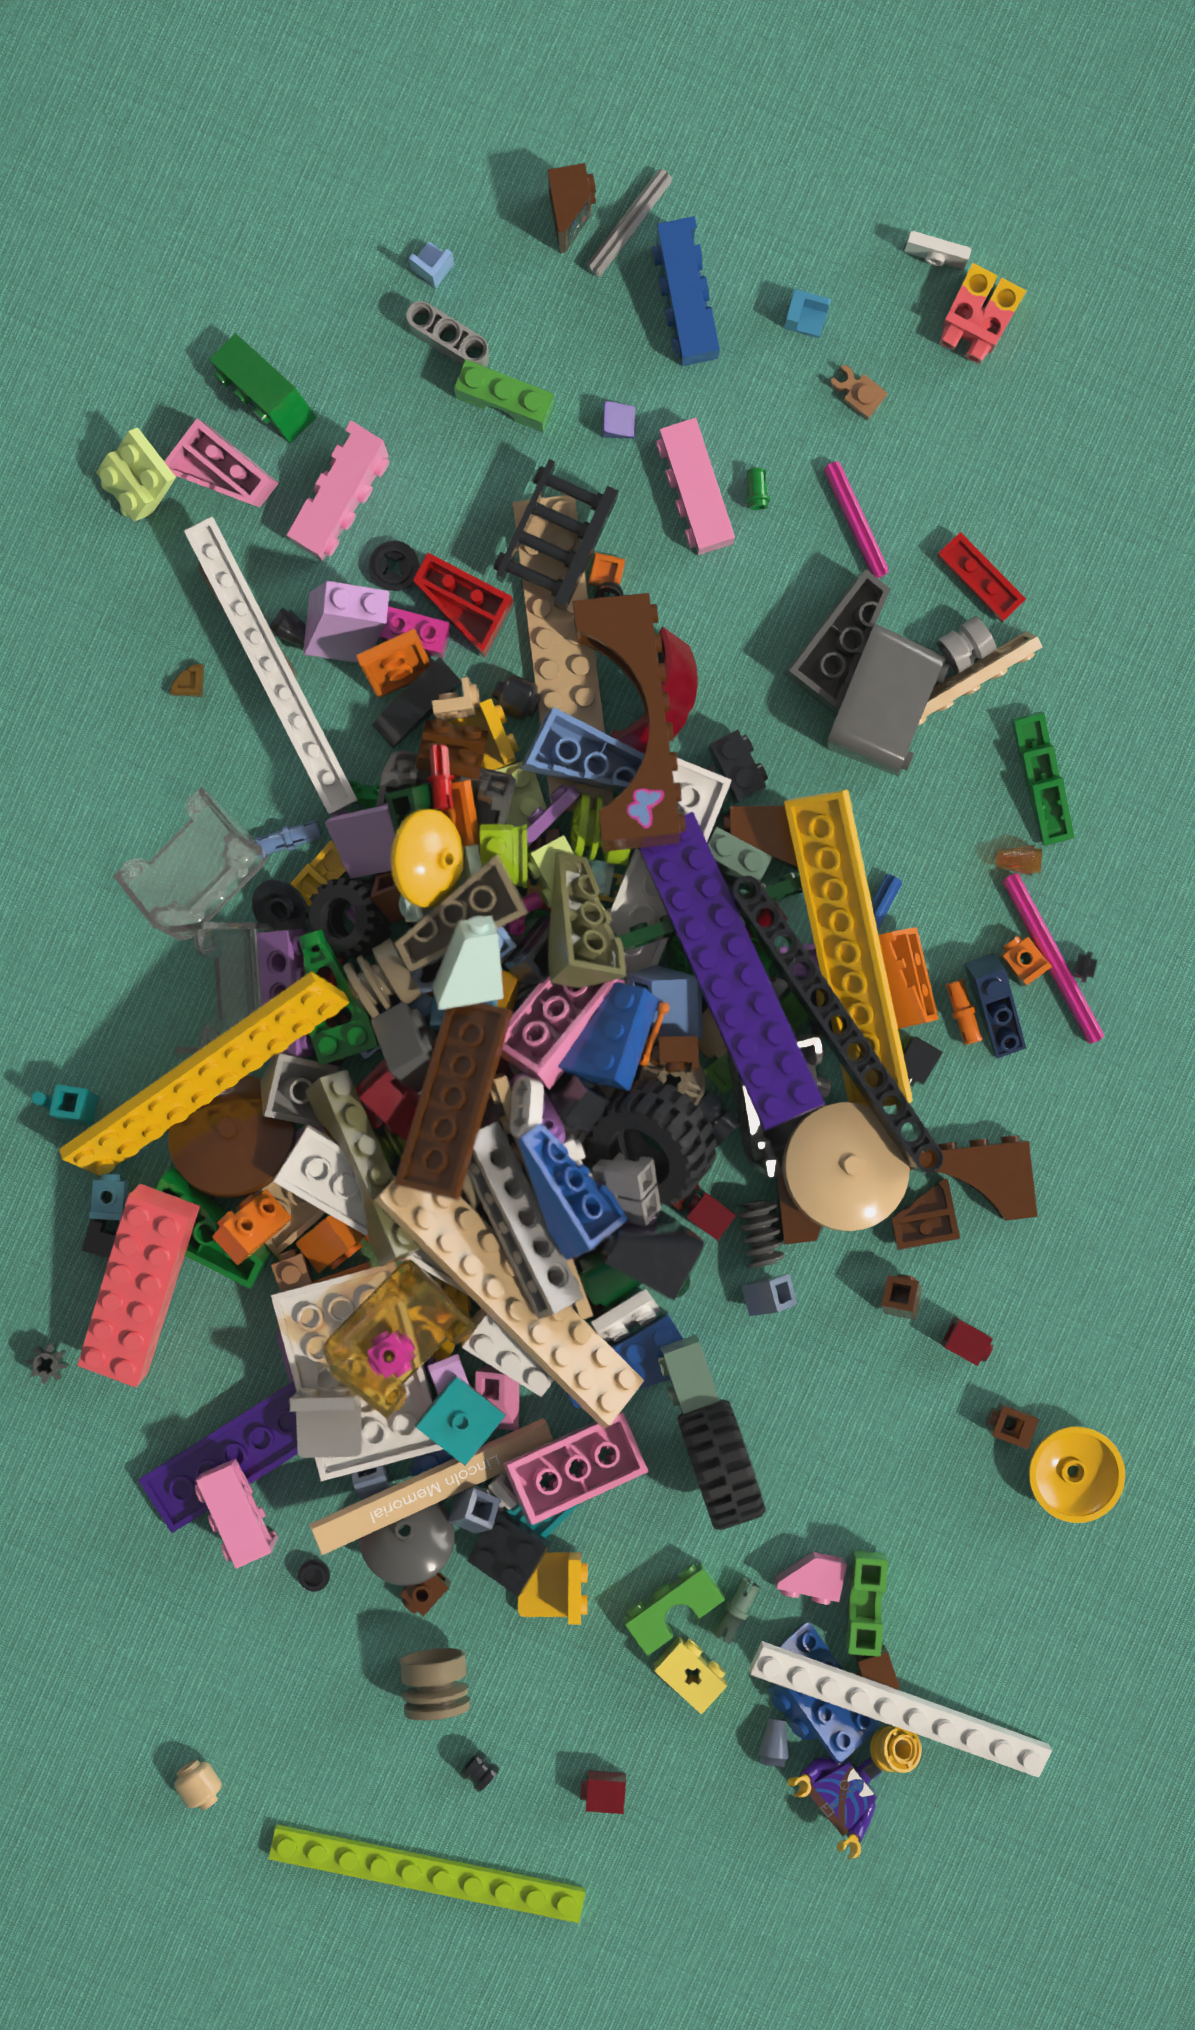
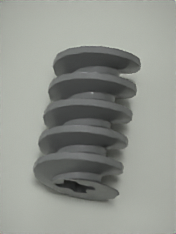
M758 1200L737 1204L738 1206L747 1207L746 1211L739 1214V1218L747 1219L749 1223L740 1228L742 1231H747L751 1234L742 1240L743 1243L752 1245V1248L745 1251L744 1255L754 1257V1261L748 1263L746 1267L753 1268L773 1265L784 1258V1252L775 1250L783 1245V1240L773 1237L781 1232V1227L771 1225L779 1220V1215L769 1212L778 1206L777 1202Z

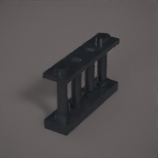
M549 459L546 467H539L533 481L537 485L506 553H499L493 569L497 570L496 578L501 583H503L507 572L552 592L551 596L555 597L554 607L566 612L617 502L619 491L610 486L606 487L603 494L598 492L597 495L553 475L555 461ZM547 486L591 506V510L595 511L591 522L584 521L582 523L540 504ZM536 515L577 534V538L582 540L578 550L572 549L569 552L526 532L533 516ZM520 544L565 563L564 567L568 568L564 580L560 578L558 580L552 579L513 561Z

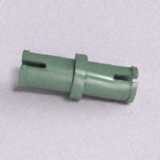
M742 1578L733 1599L727 1601L725 1605L726 1612L714 1631V1635L720 1639L726 1628H728L723 1642L732 1643L742 1621L747 1620L750 1614L748 1609L761 1588L754 1582L748 1593H746L752 1581L748 1578Z

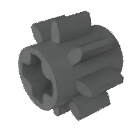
M54 1343L48 1344L46 1351L40 1346L34 1348L37 1356L27 1360V1363L33 1364L34 1371L30 1376H41L42 1384L49 1381L50 1375L56 1380L61 1379L62 1374L59 1370L69 1366V1363L63 1362L62 1357L66 1350L60 1352L54 1350ZM51 1358L53 1363L46 1369L43 1363H45L46 1359Z

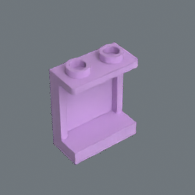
M387 802L380 807L347 813V810L344 808L336 812L325 822L328 833L337 848L342 864L345 866L350 879L392 871L391 851L395 833Z

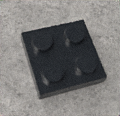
M499 1507L492 1530L482 1532L467 1562L519 1597L527 1587L551 1542Z

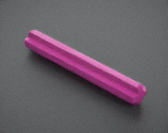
M835 461L828 464L824 468V473L870 573L879 579L888 574V566L840 462Z

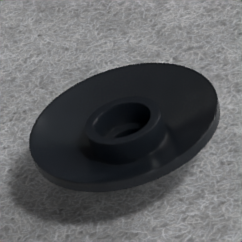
M270 879L261 883L256 888L252 897V909L256 920L266 932L304 930L306 928L305 919L309 918V913H306L307 904L302 894L293 885L280 879Z

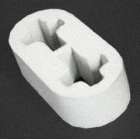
M522 1076L517 1079L513 1086L510 1130L516 1137L523 1136L533 1127L542 1123L544 1090L542 1082L538 1079Z

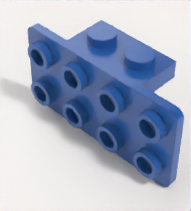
M811 1623L801 1624L778 1646L843 1670ZM775 1683L766 1688L772 1696V1702L775 1707L782 1711L790 1722L793 1733L801 1738L802 1741L819 1739L835 1762H843L879 1725L876 1719Z

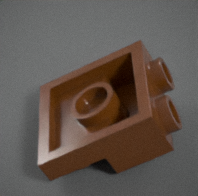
M443 719L426 720L417 756L416 769L431 771L430 746L442 744L448 748L450 775L479 780L488 731L471 724L464 726L453 725Z

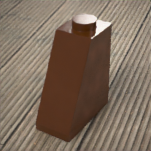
M785 805L730 806L729 814H723L724 831L772 856V860L799 871Z

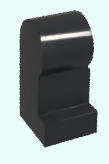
M91 1219L82 1251L110 1258L117 1233L105 1230L107 1221Z

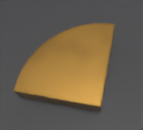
M192 665L180 673L171 685L170 695L203 697L204 665Z

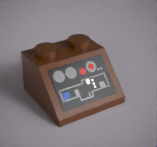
M585 163L547 170L548 191L560 253L566 252L591 217V205L596 204L593 173L587 174Z

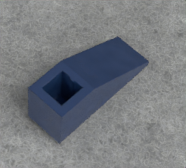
M994 953L964 963L971 991L995 1057L998 1059L1026 1049L1008 976L1003 964Z

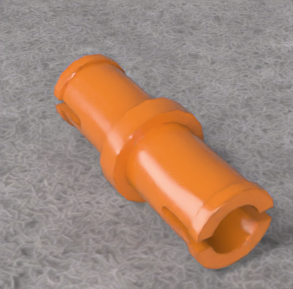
M961 979L945 984L953 1008L951 1012L952 1019L957 1021L963 1045L982 1040L983 1038L974 1015L977 1010L975 1005H971L965 980Z

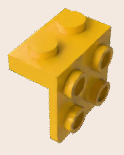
M491 698L479 703L481 708L476 710V717L448 721L450 724L459 726L476 725L482 730L488 731L482 768L498 770L517 762L514 753L518 752L519 748L512 733L506 735L502 726L503 723L507 722L501 705L494 706Z
M581 1552L545 1553L524 1592L518 1597V1613L520 1616L568 1617V1624H581V1615H587L588 1595H581V1583H588V1563H581Z

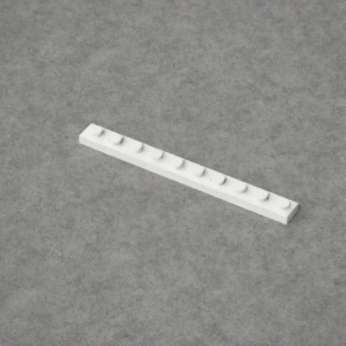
M210 517L185 530L184 532L328 814L332 815L358 802L215 519Z
M761 1641L749 1667L750 1675L1038 1778L1052 1752L1050 1745L763 1641Z

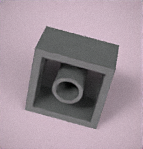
M401 1002L372 1019L371 1023L390 1073L420 1095L439 1031H434L430 1027V1021L427 1022L418 1009L413 1010L405 1002Z

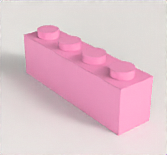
M693 418L660 429V439L655 441L660 458H666L669 469L665 470L670 489L676 488L679 497L678 500H675L680 519L686 518L689 529L685 530L689 547H695L697 555H701L732 545L735 536L697 419Z

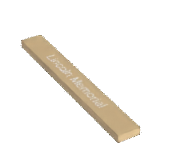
M542 1418L482 1445L466 1466L454 1458L309 1524L321 1554L324 1555L505 1472L502 1463L553 1440L547 1422Z

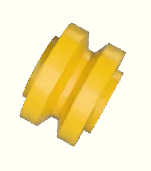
M883 1726L874 1733L871 1739L870 1753L873 1762L879 1769L885 1772L906 1773L913 1770L919 1763L922 1748L917 1734L896 1726Z

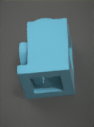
M109 1173L102 1174L101 1179L93 1180L89 1218L121 1220L128 1198L129 1181L120 1180V1174ZM105 1191L112 1193L113 1198L110 1203L103 1200V1193Z

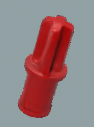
M442 744L430 746L431 776L428 777V781L432 785L433 810L453 809L451 780H454V775H450L448 748Z

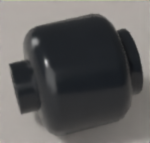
M510 675L505 682L498 681L492 698L497 700L496 705H501L506 716L523 721L528 716H534L542 694L538 693L536 683L517 675Z

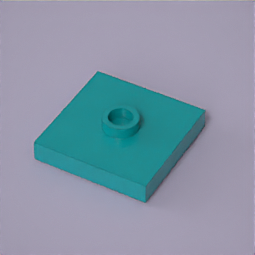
M455 1374L415 1423V1427L466 1466L506 1414Z

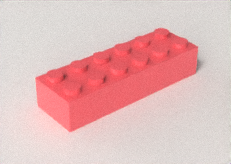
M139 1184L128 1195L77 1366L135 1388L146 1377L200 1208L199 1205Z

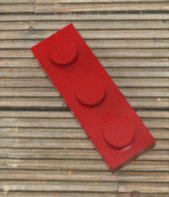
M962 532L958 533L936 555L1001 623L1026 600Z

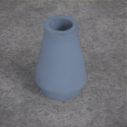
M778 1718L767 1719V1726L757 1754L760 1756V1764L785 1767V1761L789 1759L786 1733L787 1720Z

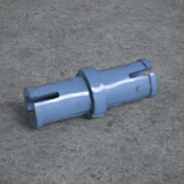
M314 819L293 827L286 825L282 827V830L256 837V843L259 853L263 857L284 849L294 850L296 849L295 846L322 839L318 822Z

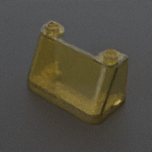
M409 1259L402 1262L330 1335L324 1344L323 1355L331 1374L387 1419L393 1412L398 1411L406 1401V1387L404 1383L447 1339L453 1344L463 1343L472 1336L477 1324L420 1266ZM385 1330L390 1335L397 1330L401 1334L406 1333L416 1348L414 1350L416 1357L409 1362L412 1368L397 1379L394 1374H391L386 1379L382 1373L377 1375L367 1361L370 1358L367 1351L374 1347L371 1340ZM392 1350L384 1352L389 1362L394 1361L395 1353Z

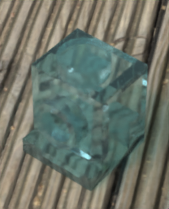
M589 860V865L600 889L598 895L609 897L614 865L604 861Z

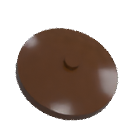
M250 1075L244 1076L235 1086L227 1088L214 1097L209 1104L201 1106L189 1114L186 1120L176 1123L169 1128L168 1144L172 1161L182 1177L200 1192L219 1198H237L255 1193L274 1181L276 1174L295 1146V1122L263 1116L260 1078Z

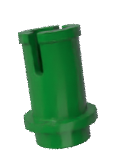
M752 468L746 471L748 497L745 501L749 505L750 510L758 511L768 508L770 496L767 495V472L764 468Z

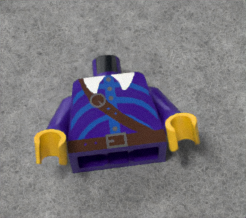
M831 1756L816 1757L800 1772V1777L789 1778L787 1784L788 1786L799 1784V1790L794 1794V1797H805L809 1794L842 1837L847 1834L848 1839L841 1840L837 1844V1850L839 1852L844 1851L848 1844L850 1854L847 1859L858 1857L861 1852L860 1842L870 1826L876 1808L875 1800L877 1796L869 1782L882 1773V1770L873 1762L871 1756L858 1767L853 1764L849 1757L843 1762H835Z

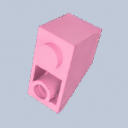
M491 1365L475 1371V1390L506 1414L496 1429L518 1430L519 1383Z
M811 1552L776 1575L775 1585L777 1589L781 1590L780 1593L788 1597L799 1598V1595L803 1594L812 1596V1601L821 1604H830L831 1601L839 1602L847 1564L844 1558Z

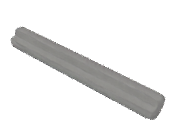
M659 169L587 263V269L595 276L599 277L603 274L671 184L672 177L665 170Z

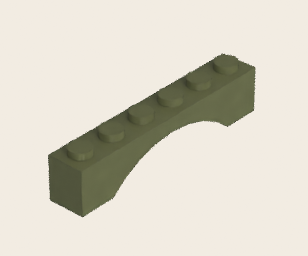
M346 1069L321 1077L305 1091L317 1120L327 1128L337 1141L353 1171L364 1205L368 1239L380 1267L407 1258L421 1247L374 1201L394 1177L350 1075Z

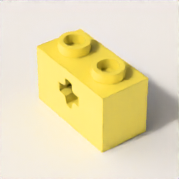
M678 1636L654 1662V1671L702 1715L727 1687L726 1678L724 1677L726 1672L714 1660L710 1663L707 1662L700 1655L703 1651L691 1639L685 1641ZM689 1668L693 1671L697 1668L698 1676L696 1677L691 1674L687 1677L686 1669Z

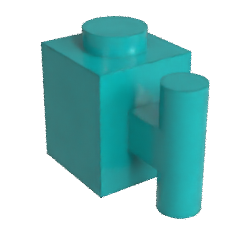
M56 1084L54 1095H47L40 1091L34 1092L32 1095V1101L35 1104L50 1111V1116L63 1123L89 1127L94 1123L99 1096L86 1088Z

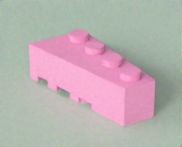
M352 420L345 430L350 433L346 443L341 446L337 444L331 455L333 457L330 466H332L331 470L321 473L315 483L313 492L317 495L314 500L309 497L305 501L287 534L290 542L321 561L324 560L326 555L330 557L335 552L339 544L337 539L343 528L345 530L350 528L356 517L354 511L360 502L364 504L373 490V487L370 485L376 476L381 477L390 462L387 460L389 455L384 441Z

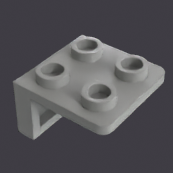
M350 1387L331 1388V1392H318V1388H302L290 1398V1412H296L297 1450L300 1457H355L361 1454L363 1450L361 1391H351Z

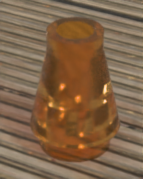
M1035 845L1010 849H997L996 868H1003L1032 876L1033 873L1041 874L1042 848H1034Z

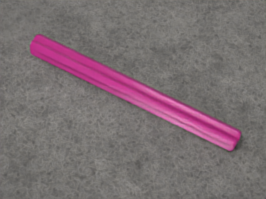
M1018 873L1009 875L1002 880V883L1037 949L1046 961L1051 964L1052 967L1049 971L1087 1043L1093 1044L1101 1040L1104 1034Z

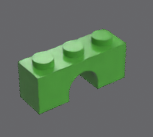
M465 359L454 387L456 399L484 410L487 406L500 409L514 418V422L540 432H544L555 405L554 393Z
M852 1550L845 1646L849 1654L881 1657L883 1635L881 1603L883 1592H886L888 1559L882 1552Z
M702 1563L696 1567L693 1564L688 1565L679 1572V1579L671 1585L667 1582L660 1585L653 1591V1598L644 1604L642 1601H639L627 1610L628 1616L625 1617V1626L647 1656L673 1638L672 1629L665 1620V1615L671 1607L678 1604L687 1605L700 1619L725 1600L722 1590Z

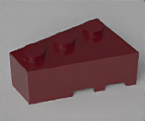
M386 1064L361 1087L359 1098L370 1112L377 1114L383 1120V1125L394 1136L399 1135L407 1143L420 1095L390 1073Z

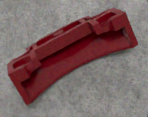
M661 627L659 633L661 634L662 652L660 653L666 672V682H662L661 687L662 692H668L670 711L665 712L666 722H672L675 737L686 724V719L694 707L698 687V674L690 646L666 628ZM646 713L625 730L613 729L609 736L645 754L649 739Z

